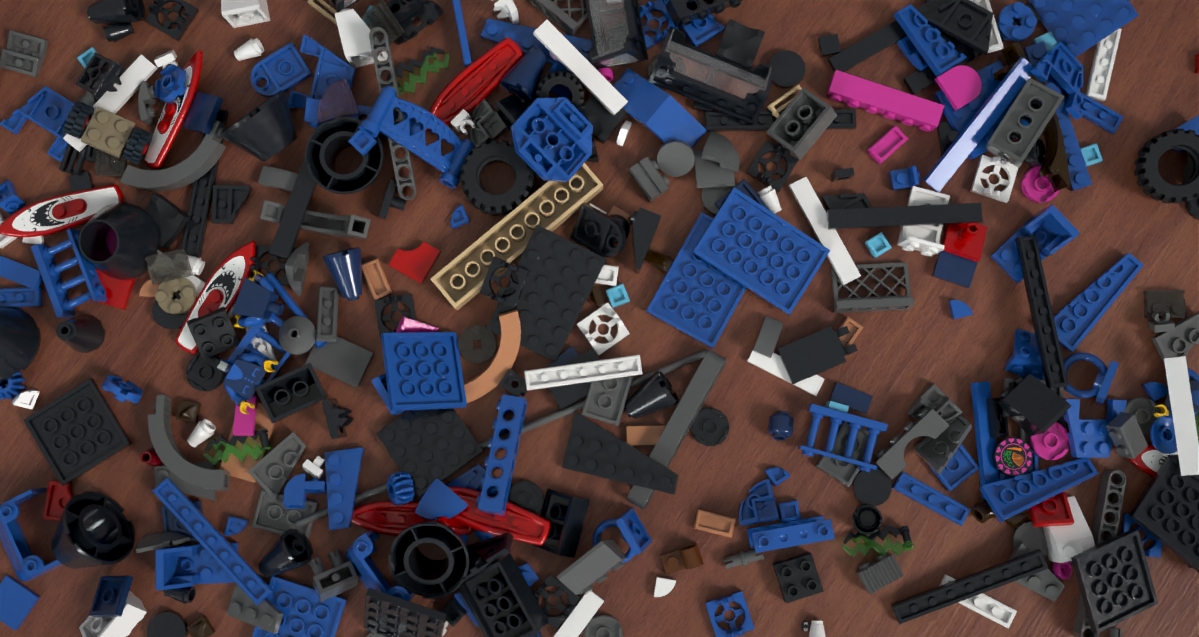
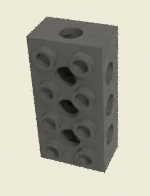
M1029 78L988 141L985 149L1020 168L1065 96ZM1036 104L1039 109H1033L1031 105ZM1020 121H1027L1029 125L1024 126ZM1016 137L1018 142H1012L1009 138Z

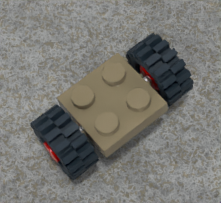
M77 101L74 104L63 128V132L78 139L81 138V142L114 157L120 158L124 150L123 159L137 165L140 164L145 156L153 136L152 133L138 127L134 130L136 123L99 106L94 113V107L81 101Z

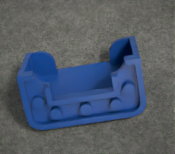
M373 529L361 535L346 549L345 558L347 562L351 561L357 576L367 590L371 588L407 601L416 595L412 592L409 594L404 587L398 584L391 587L371 559L370 555L377 551L375 542L379 537L378 533L374 532Z

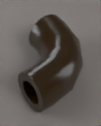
M986 500L971 507L972 515L980 523H985L991 518H997ZM1021 512L1005 520V522L1011 528H1014L1027 515Z

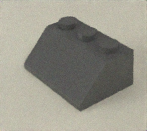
M802 88L766 133L784 149H788L793 156L801 160L837 117V114L832 106L805 88Z
M614 539L602 540L556 577L574 594L586 595L594 589L593 585L595 583L605 581L609 577V572L612 570L615 572L624 565L623 561L627 558Z

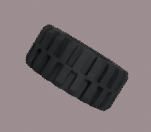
M1175 129L1160 133L1144 144L1145 146L1139 150V156L1135 159L1134 165H1137L1134 175L1138 176L1139 180L1136 182L1138 186L1143 187V192L1146 195H1151V198L1156 201L1160 200L1162 203L1168 204L1187 202L1199 197V135L1190 129L1187 131ZM1181 149L1191 157L1193 172L1186 182L1173 185L1167 183L1160 176L1158 161L1160 156L1167 150Z
M491 140V143L488 144L485 141L480 143L481 146L479 148H472V153L470 155L467 154L464 158L465 163L461 165L460 169L461 187L467 199L476 209H480L481 212L485 214L491 213L492 216H498V214L508 215L509 212L513 211L531 196L532 187L534 186L533 169L515 152L514 144L510 145L505 140H502V143L497 142V140ZM494 162L507 163L515 172V183L512 188L499 195L487 193L480 185L482 170Z

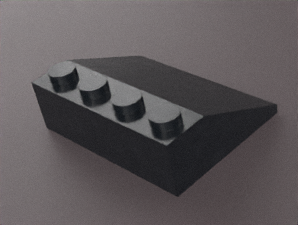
M511 553L468 578L459 587L485 637H529L539 632L549 623Z

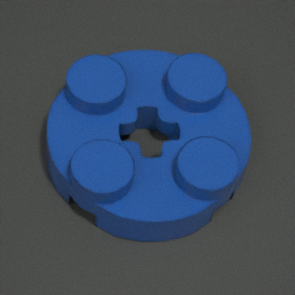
M1022 2L1007 5L997 16L999 34L1008 41L1014 40L1018 42L1025 40L1032 34L1037 24L1033 11ZM1013 18L1019 20L1020 26L1012 24Z
M173 64L166 66L160 73L163 75L160 81L156 80L154 93L160 100L170 103L178 95L184 94L186 90L184 85L186 71Z
M116 375L107 376L101 388L114 393V398L121 402H125L127 399L138 404L143 395V390L131 381H128V383L121 381L123 378Z

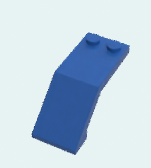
M629 68L613 85L628 101L623 107L627 114L645 125L663 143L670 140H682L693 148L707 131L670 94L648 82V80Z

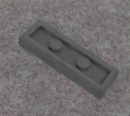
M319 287L317 342H337L338 287Z

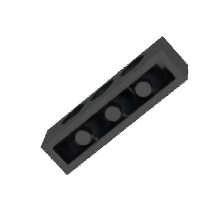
M669 0L666 9L675 27L679 25L686 26L693 20H703L712 13L719 14L726 8H736L742 4V0Z

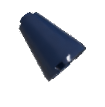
M539 47L530 48L501 78V86L509 93L513 91L518 94V98L521 96L525 101L532 102L547 59L545 51Z
M360 247L323 255L324 262L343 298H348V301L360 299L359 295L362 294V256Z

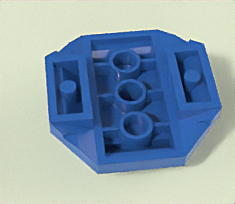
M566 97L535 99L511 125L515 152L545 181H569L592 154L591 134H593V125ZM548 138L551 139L552 145L548 142Z

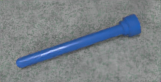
M267 273L266 278L296 316L307 318L272 273ZM316 340L314 345L317 349H320L328 342H317Z

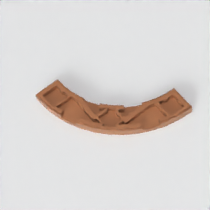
M517 309L499 314L501 324L499 348L484 372L464 382L467 403L493 390L500 383L506 372L512 368L521 340V326Z

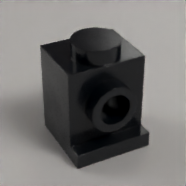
M511 369L506 372L498 384L517 397L521 395L524 397L528 392L525 379ZM513 381H518L519 386L517 388L512 387Z

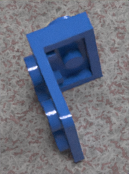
M1016 329L1014 332L1013 354L1005 363L1004 370L1022 376L1031 374L1038 380L1045 378L1035 333Z

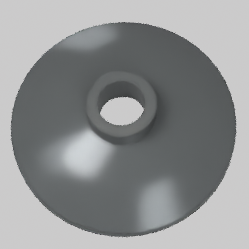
M294 316L282 324L278 336L279 343L290 354H303L309 351L315 344L317 332L314 324L309 319L302 316ZM297 331V336L293 338V332Z

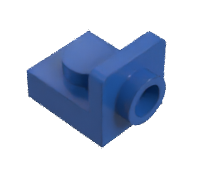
M916 166L889 172L892 191L911 188L919 184L920 172L916 169Z
M10 180L0 185V207L9 214H13L26 205L25 201L18 196L15 186Z

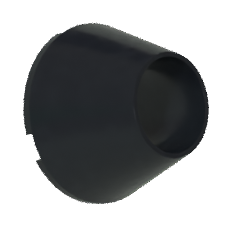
M280 90L220 133L221 137L262 162L279 153L298 138L284 90Z
M337 117L338 119L322 123L311 134L305 149V162L310 176L320 187L335 194H353L367 188L379 175L384 159L383 146L378 136L373 137L377 143L363 156V161L359 168L350 174H337L335 171V160L342 150L353 147L348 141L359 130L362 122L352 117Z
M114 203L107 205L99 210L83 226L79 233L78 244L84 257L102 273L115 279H133L143 275L152 267L159 253L157 249L160 236L154 220L145 210L134 204ZM111 227L117 236V248L113 255L109 252L106 245L107 233Z
M0 308V381L10 379L20 370H25L35 359L40 347L41 333L34 318L27 312L17 308Z
M87 491L83 494L75 495L66 504L51 541V548L56 559L64 566L72 569L110 565L125 559L131 553L135 543L133 524L131 521L128 522L122 513L125 510L115 500L102 493Z
M422 522L411 525L398 534L392 543L388 563L396 583L404 587L409 594L412 592L423 596L422 598L436 599L451 594L463 583L469 569V553L462 538L446 524ZM434 543L443 548L448 557L442 560L429 559L419 551L417 545Z

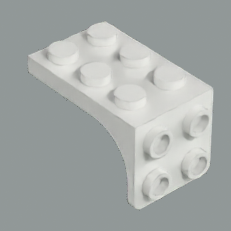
M912 186L907 206L948 204L950 195ZM943 225L902 226L897 245L902 246V249L905 251L913 252L917 250L921 251L920 254L924 256L935 255L943 251L945 247L940 244Z

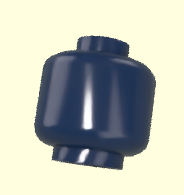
M777 411L776 414H772L769 417L768 433L775 440H787L793 434L794 419L786 411Z

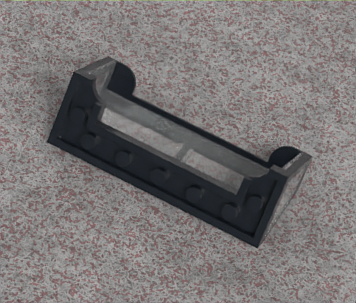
M586 0L593 48H590L588 59L592 65L598 68H606L648 60L638 0Z
M670 26L648 82L754 124L768 97L776 68L760 64L754 70L685 43L684 33Z

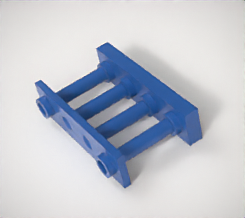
M66 230L69 239L52 247L41 244L31 247L57 318H71L75 316L73 307L90 299L95 302L108 301L105 295V288L100 282L95 266L80 251L78 238L81 230ZM72 246L76 256L56 265L53 257L54 254ZM79 264L83 274L63 283L60 272ZM86 281L89 292L69 300L67 289Z
M271 314L268 321L263 320L261 324L253 325L227 360L233 363L237 355L241 356L244 353H259L272 360L254 348L252 342L255 338L263 339L285 355L278 365L271 364V368L276 371L272 372L268 379L263 377L260 385L275 379L292 355L286 352L281 347L279 341L265 332L263 328L267 322H272L281 328L285 321L275 314ZM297 331L293 332V337L297 336Z
M815 404L808 405L807 412L812 413L811 416L813 418L806 446L798 445L797 449L802 450L801 454L813 457V454H818L859 466V470L870 472L871 469L877 470V466L870 464L877 434L886 432L888 424ZM823 416L831 418L830 422L832 423L825 450L820 451L813 449L820 419H823ZM842 421L849 423V427H851L843 457L832 454L839 424H842ZM861 426L868 428V432H870L862 462L851 459L858 429H861Z
M823 515L746 529L749 547L751 549L755 548V553L835 539L831 519L824 520Z

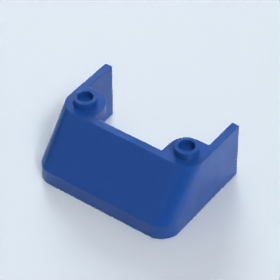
M46 488L30 489L0 505V540L18 579L21 581L33 580L63 565L58 560L45 565L40 556L33 555L16 519L20 513L18 505L46 492Z

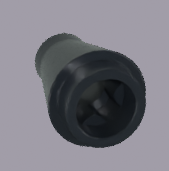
M131 23L107 24L106 27H103L108 42L113 41L115 43L135 33Z
M192 586L164 590V596L175 599L183 604L191 603L196 595V589Z

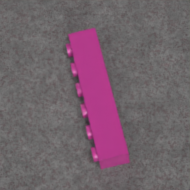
M835 70L832 74L825 95L834 102L842 101L848 103L847 105L853 108L861 107L866 109L865 111L868 113H879L884 115L883 117L886 119H897L904 125H915L920 130L926 132L933 131L938 127L945 106Z

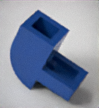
M299 474L293 477L284 489V507L286 509H306L307 494H326L327 485L325 481L317 478L308 481L306 474Z

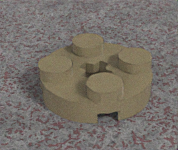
M170 276L159 285L155 298L165 312L184 314L191 310L197 299L196 287L187 278ZM180 291L179 295L181 298L174 300L173 293Z

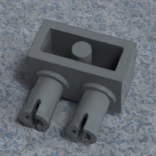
M339 549L334 550L335 553L332 551L327 555L333 565V568L330 570H325L321 557L316 558V563L314 559L309 562L315 575L313 576V586L320 602L358 586V576L351 561L344 563Z

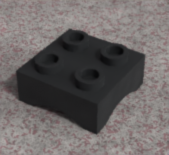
M730 19L716 55L751 69L765 32L749 28Z
M593 94L585 104L589 122L593 125V137L604 144L624 119L627 111L622 108L613 116Z
M153 194L145 209L158 228L160 236L158 245L162 248H169L191 218L161 194Z
M225 307L187 321V326L203 359L236 347L240 343Z
M810 552L772 563L783 599L786 603L824 592L813 556Z

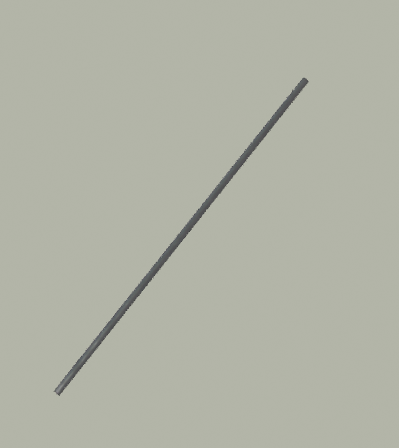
M706 349L634 378L630 388L645 383L657 370L666 374L702 359L707 351ZM586 399L523 425L521 434L583 409ZM510 432L503 433L501 439H507L510 436ZM489 440L479 443L483 450L489 448ZM381 484L355 495V504L387 491V484ZM328 507L295 520L297 528L327 516Z

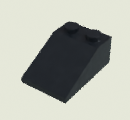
M641 207L638 212L634 211L630 220L636 274L640 272L661 219V215Z

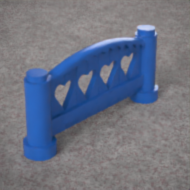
M386 85L381 90L366 120L361 122L359 129L371 137H377L379 132L388 136L443 172L439 181L449 188L456 189L460 182L458 178L461 175V165L465 163L464 158L466 155L472 153L471 149L474 148V143L468 139L461 141L438 117L414 103L397 98L396 90ZM397 107L400 112L406 114V119L394 125L393 109ZM413 118L416 123H421L422 130L410 136L409 120ZM430 129L431 133L437 134L438 139L426 146L425 130ZM445 139L447 144L453 145V150L442 156L441 140Z

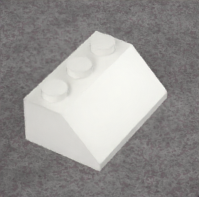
M129 590L121 617H93L89 615L79 629L82 637H126L131 633L135 625L143 619L147 611L142 601Z

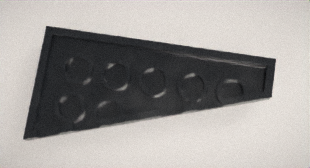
M575 411L562 468L675 495L679 479L677 473Z

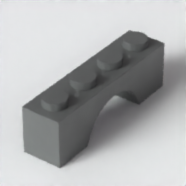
M933 408L922 409L917 414L918 418L914 422H908L903 427L904 431L899 436L896 434L890 439V445L885 449L881 448L874 455L876 457L874 461L891 479L906 467L904 450L912 439L919 436H928L936 439L950 426Z

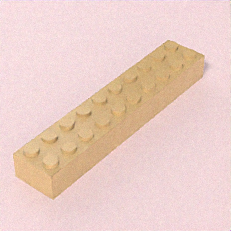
M585 163L567 182L548 181L434 275L431 281L458 311L480 292L493 257L514 264L521 258L536 225L553 232L576 213L582 204L588 203L603 190V184ZM499 268L493 274L500 276L507 268Z

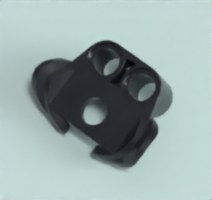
M390 0L386 5V10L393 23L391 34L397 45L415 38L421 30L428 25H432L443 13L442 8L430 0ZM414 19H421V24L413 26L412 22Z

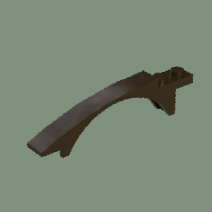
M1019 41L1002 50L1008 66L993 74L995 80L1002 81L1020 57H1024L1027 60ZM1034 75L1031 76V79L1040 83ZM1032 104L1034 109H1039L1036 104ZM1055 112L1044 129L1046 149L1043 166H1041L1039 171L1041 177L1047 175L1054 192L1070 185L1063 135Z

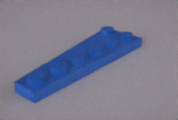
M487 18L481 38L498 44L506 37H509L519 45L523 54L530 48L539 47L545 51L547 57L545 63L554 65L559 62L552 59L550 51L533 35L536 28ZM562 34L589 61L588 53L590 48H593V41Z
M1126 253L1056 313L1054 321L1059 344L1067 351L1073 352L1144 264L1130 253Z
M1081 458L1063 463L1062 465L986 484L979 489L998 521L1003 522L1099 473L1089 458Z

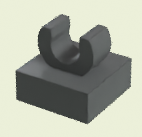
M1163 311L1161 319H1158V313H1152L1153 320H1148V328L1154 333L1175 331V323L1169 320L1170 314L1167 311Z

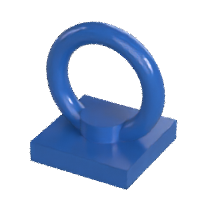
M1075 353L1067 357L1063 361L1066 376L1069 366L1079 360H1087L1094 363L1099 369V373L1093 388L1089 390H1078L1069 382V386L1063 387L1064 390L1079 398H1089L1097 395L1095 403L1103 406L1119 363L1111 361L1107 370L1104 362L1090 353Z
M633 507L623 513L618 519H607L601 522L593 534V546H596L600 542L601 534L606 528L612 526L619 527L623 540L629 544V549L624 554L627 559L623 563L628 562L634 555L636 556L652 542Z

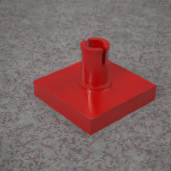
M978 223L947 224L942 244L945 246L943 251L978 262L981 259L987 226Z

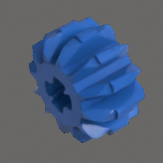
M19 371L12 378L0 381V399H14L15 395L17 396L21 393L20 389L26 388L22 385V382L26 379L20 378L22 372Z
M398 471L389 475L386 484L390 501L394 505H403L413 501L415 493L410 474L406 471Z

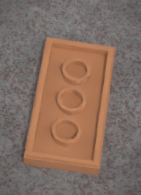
M257 402L255 430H268L270 442L275 423H271L263 404ZM233 425L228 441L233 437ZM259 434L256 440L248 436L244 444L238 440L235 446L227 444L219 470H226L230 472V476L257 483L248 471L265 457L268 447L262 448Z

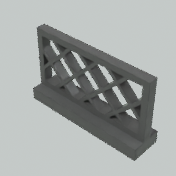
M527 0L569 36H574L577 29L588 19L587 8H583V0H580L581 8H570V1L577 0ZM597 0L598 8L601 6L602 3L599 0ZM557 1H567L568 8L560 9L557 6ZM571 13H581V19L576 22L571 18Z
M907 262L856 265L857 269L865 272L867 276L862 281L858 278L854 280L859 284L854 291L848 286L842 285L841 281L836 277L833 266L830 267L834 299L833 313L909 310L914 305V299L911 297ZM894 268H903L901 279H898L891 273ZM875 269H881L886 273L882 280H879L872 274ZM887 276H890L897 282L892 289L883 283ZM868 277H871L878 283L873 290L864 284ZM898 284L905 289V296H899L893 291ZM879 285L888 291L886 296L880 297L874 292ZM860 286L869 292L867 297L861 298L855 293ZM841 287L850 293L847 298H838V290Z

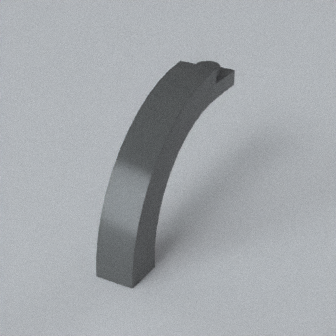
M215 120L209 135H205L202 143L194 153L173 167L162 170H143L128 165L120 182L140 190L153 192L175 190L193 183L206 174L223 154L226 146L220 143L223 139L220 133L226 130L228 126Z
M264 200L259 219L279 225L286 205ZM307 210L300 230L342 238L366 239L371 219L352 214L332 215Z
M157 395L154 402L156 414H148V428L153 447L161 461L172 473L192 485L213 491L229 492L230 472L201 468L188 460L179 450L171 431V398L166 395Z

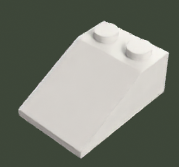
M1075 496L1067 497L1074 519L1073 525L1043 527L1049 561L1057 563L1072 561L1071 557L1095 546L1093 535Z

